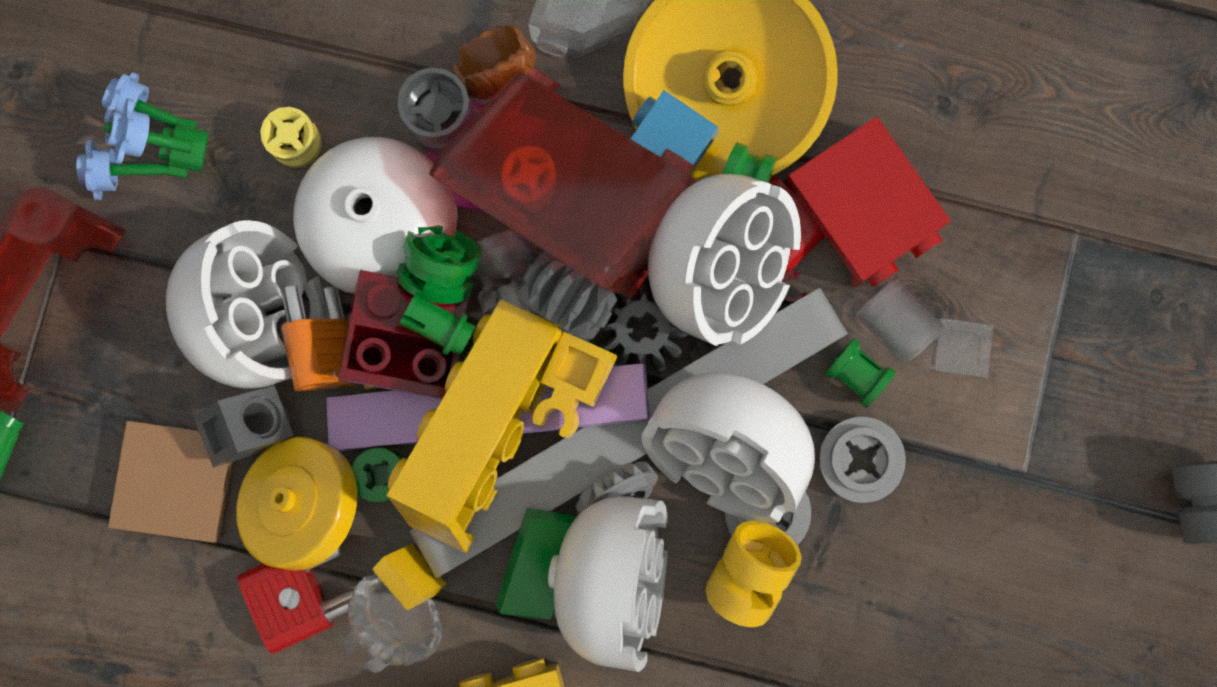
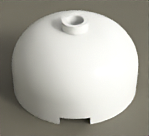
M384 137L356 138L341 143L324 153L313 163L303 177L295 197L293 222L297 242L307 262L327 282L352 295L360 270L397 277L399 264L406 261L403 246L408 231L413 232V236L425 237L435 234L431 230L419 234L417 227L440 225L443 226L442 233L455 236L458 220V211L453 194L437 166L426 155L411 145ZM362 198H370L373 202L372 209L367 214H365V209L359 201Z
M719 174L695 182L671 202L660 218L651 240L648 256V278L655 302L664 316L674 326L689 335L718 346V344L730 341L741 345L753 338L767 325L780 307L790 287L789 284L782 282L789 260L790 249L800 250V219L792 197L783 188L739 174Z
M247 220L234 222L211 232L195 241L183 252L170 274L166 290V313L172 335L188 361L201 373L221 384L236 388L254 389L271 386L292 378L281 325L287 323L285 310L266 316V312L283 306L280 291L282 288L297 285L300 287L301 296L305 290L310 301L309 319H325L320 296L322 288L319 277L317 276L307 282L304 266L293 252L298 245L275 227L262 222Z
M709 372L694 375L679 382L662 398L642 433V444L649 458L671 481L676 484L681 477H684L693 487L710 495L706 504L746 520L778 523L784 513L790 511L794 513L809 485L814 470L815 451L812 436L798 411L771 388L737 374Z
M614 496L591 504L572 522L562 542L559 555H554L551 560L548 584L550 588L554 589V610L558 627L568 645L578 655L591 663L637 672L643 670L647 663V652H641L640 650L644 639L656 636L667 571L668 551H664L663 539L658 538V527L666 528L668 523L667 510L663 501L630 496Z

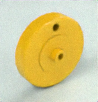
M291 437L267 448L249 468L240 487L237 499V527L240 538L248 552L265 565L292 571L309 569L329 558L346 538L356 512L357 485L351 465L336 448L308 437Z

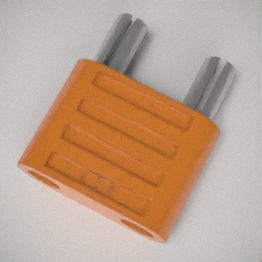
M290 285L282 288L280 291L287 323L281 325L294 390L337 389L358 385V383L338 380L348 320L344 318L338 288L328 286L320 290L325 319H306L299 286Z

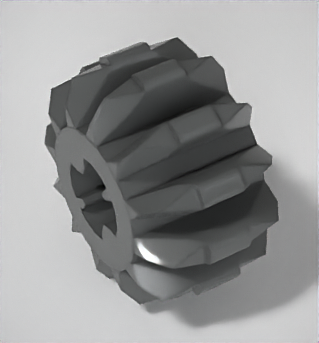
M541 253L535 263L529 266L522 278L524 281L518 291L522 303L582 339H594L600 328L605 327L612 315L611 310L617 301L612 289L552 253Z
M647 284L640 285L638 292L639 301L633 302L626 288L618 291L619 300L624 308L621 310L614 305L610 318L616 322H607L605 327H601L598 331L602 335H615V338L604 342L600 348L611 353L619 348L622 350L614 366L626 365L630 357L636 359V364L643 363L646 366L645 359L650 358L654 368L660 373L666 369V364L660 351L676 359L682 353L679 346L668 340V338L682 339L686 338L688 333L674 325H670L671 322L661 312L657 303L648 301L650 290ZM644 319L650 320L653 323L650 332H657V336L653 340L644 337L639 343L633 341L630 338L632 337L633 329L627 328L628 324L631 321L640 324Z

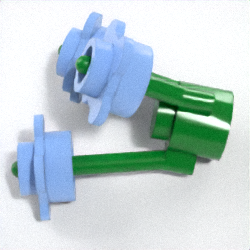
M134 72L130 76L123 74L120 79L114 78L111 80L107 88L104 89L102 107L107 109L104 118L106 122L104 125V131L106 132L105 143L115 146V152L113 149H96L94 140H87L85 144L86 154H79L77 157L75 173L77 174L80 186H86L88 191H92L94 200H102L103 191H116L118 176L171 175L187 179L188 170L202 172L209 131L196 129L197 121L179 118L146 103L149 87L138 83V74ZM149 117L175 129L164 127L162 134L149 131ZM146 143L160 146L159 158L169 160V163L121 164L124 154L140 157Z

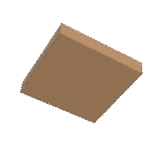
M126 421L108 528L212 543L220 542L233 462L213 468L198 430Z

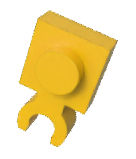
M563 331L540 383L553 388L554 391L551 398L543 400L535 408L532 419L533 423L544 426L549 414L554 410H560L564 416V424L560 428L559 435L564 438L572 437L579 425V415L576 410L579 401L595 407L617 359V355Z

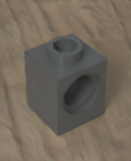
M274 385L218 400L194 417L213 468L263 453L267 448L294 436L290 426L288 409L280 401ZM243 417L251 423L254 433L246 427Z

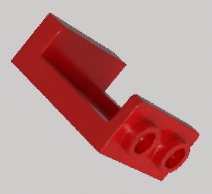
M877 116L789 174L784 182L798 196L851 272L852 277L848 280L854 288L866 280L874 288L899 271L894 263L899 257L911 251L914 257L918 258L943 240L937 232L951 222L948 215Z

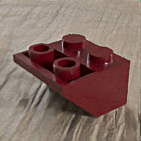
M360 270L352 295L338 380L442 400L447 392L445 390L446 380L451 369L457 363L458 355L451 351L445 355L442 353L444 347L406 327L398 325L414 295L407 292L399 284L397 277ZM468 298L463 302L453 304H433L460 318L463 313L466 314Z

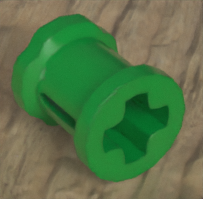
M853 338L829 365L824 375L829 379L834 377L839 379L860 396L859 403L867 408L890 383L896 371L890 366L887 368L881 367L859 349L860 342Z

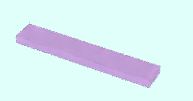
M642 363L612 367L595 407L579 401L576 408L579 415L578 428L649 421L650 411L646 366ZM547 386L540 402L551 398L554 389ZM394 390L326 398L328 445H331L340 452L415 445L418 442L417 431L423 417L430 409L436 410L442 400ZM560 410L552 411L544 426L533 423V414L523 411L520 420L524 422L523 433L560 430L564 424V416Z

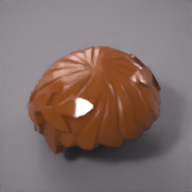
M497 25L492 30H485L479 36L471 38L468 44L463 45L459 49L460 63L458 67L455 63L452 67L455 75L465 85L469 96L487 100L508 93L526 82L535 66L536 53L532 43H529L526 36L522 34L517 26L505 25L502 27Z

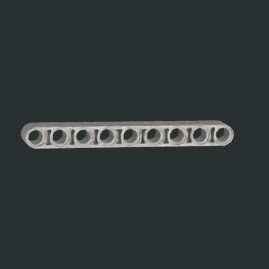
M821 288L774 314L767 325L747 342L741 345L732 341L725 343L649 388L650 418L665 394L684 379L702 373L725 372L741 375L765 384L848 333ZM648 421L583 427L576 431L572 437L564 438L497 478L493 489L498 491L489 510L480 509L475 512L466 531L476 536L468 554L415 528L411 529L409 532L435 578L437 579L519 530L527 508L551 511L580 494L583 490L593 486L595 480L608 475L610 470H618L626 463H632L647 454L642 444V433Z

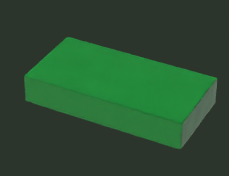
M531 508L526 509L495 603L500 614L551 620L554 611V589L550 588L548 584L549 567L553 556L559 555L564 537L570 525L577 517L576 515Z

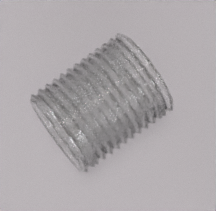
M895 277L856 313V318H860L859 322H862V325H866L870 332H874L873 336H877V340H881V344H885V348H889L888 352H892V356H896L897 360H901V364L910 362L944 330V324H941V320H938V317H934V313H930V309H926L927 305H923V301H919V297H915V294L908 290V286H904V282L899 281V277Z

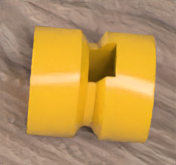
M755 520L742 522L736 527L724 550L723 558L718 561L707 582L705 593L708 602L723 618L739 626L752 628L764 625L770 619L781 600L783 590L788 587L801 564L802 555L798 545L789 535L771 524Z

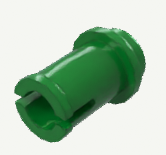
M415 293L398 325L406 327L444 347L443 354L447 355L451 351L460 356L475 329L473 324L466 321L468 316L463 313L459 318Z

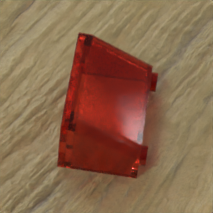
M532 67L527 76L517 71L444 148L428 174L588 279L610 291L633 298L648 275L650 245L664 215L676 198L686 188L697 182V180L689 175L694 165L667 148L659 157L556 94L560 84L539 70Z
M33 185L21 190L13 199L0 221V338L53 251L74 262L78 261L82 254L80 252L88 248H102L113 252L126 230L52 188L43 185ZM1 341L0 410L16 412L30 388L20 384L14 374L13 362H17L21 353Z

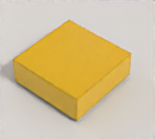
M413 544L384 556L373 568L374 573L407 611L434 597L446 585V582L441 577L435 578L426 560Z

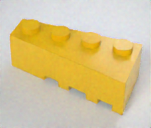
M501 299L492 315L486 314L482 317L473 335L474 346L464 362L458 361L451 369L445 384V390L447 391L436 410L430 409L425 414L417 431V444L408 459L402 458L396 464L389 477L388 489L390 490L386 496L409 526L468 554L476 536L466 531L475 512L480 509L488 511L498 491L493 488L497 479L496 468L499 462L513 459L520 445V439L524 430V422L520 420L523 411L533 414L545 392L547 385L540 383L562 335L560 326Z

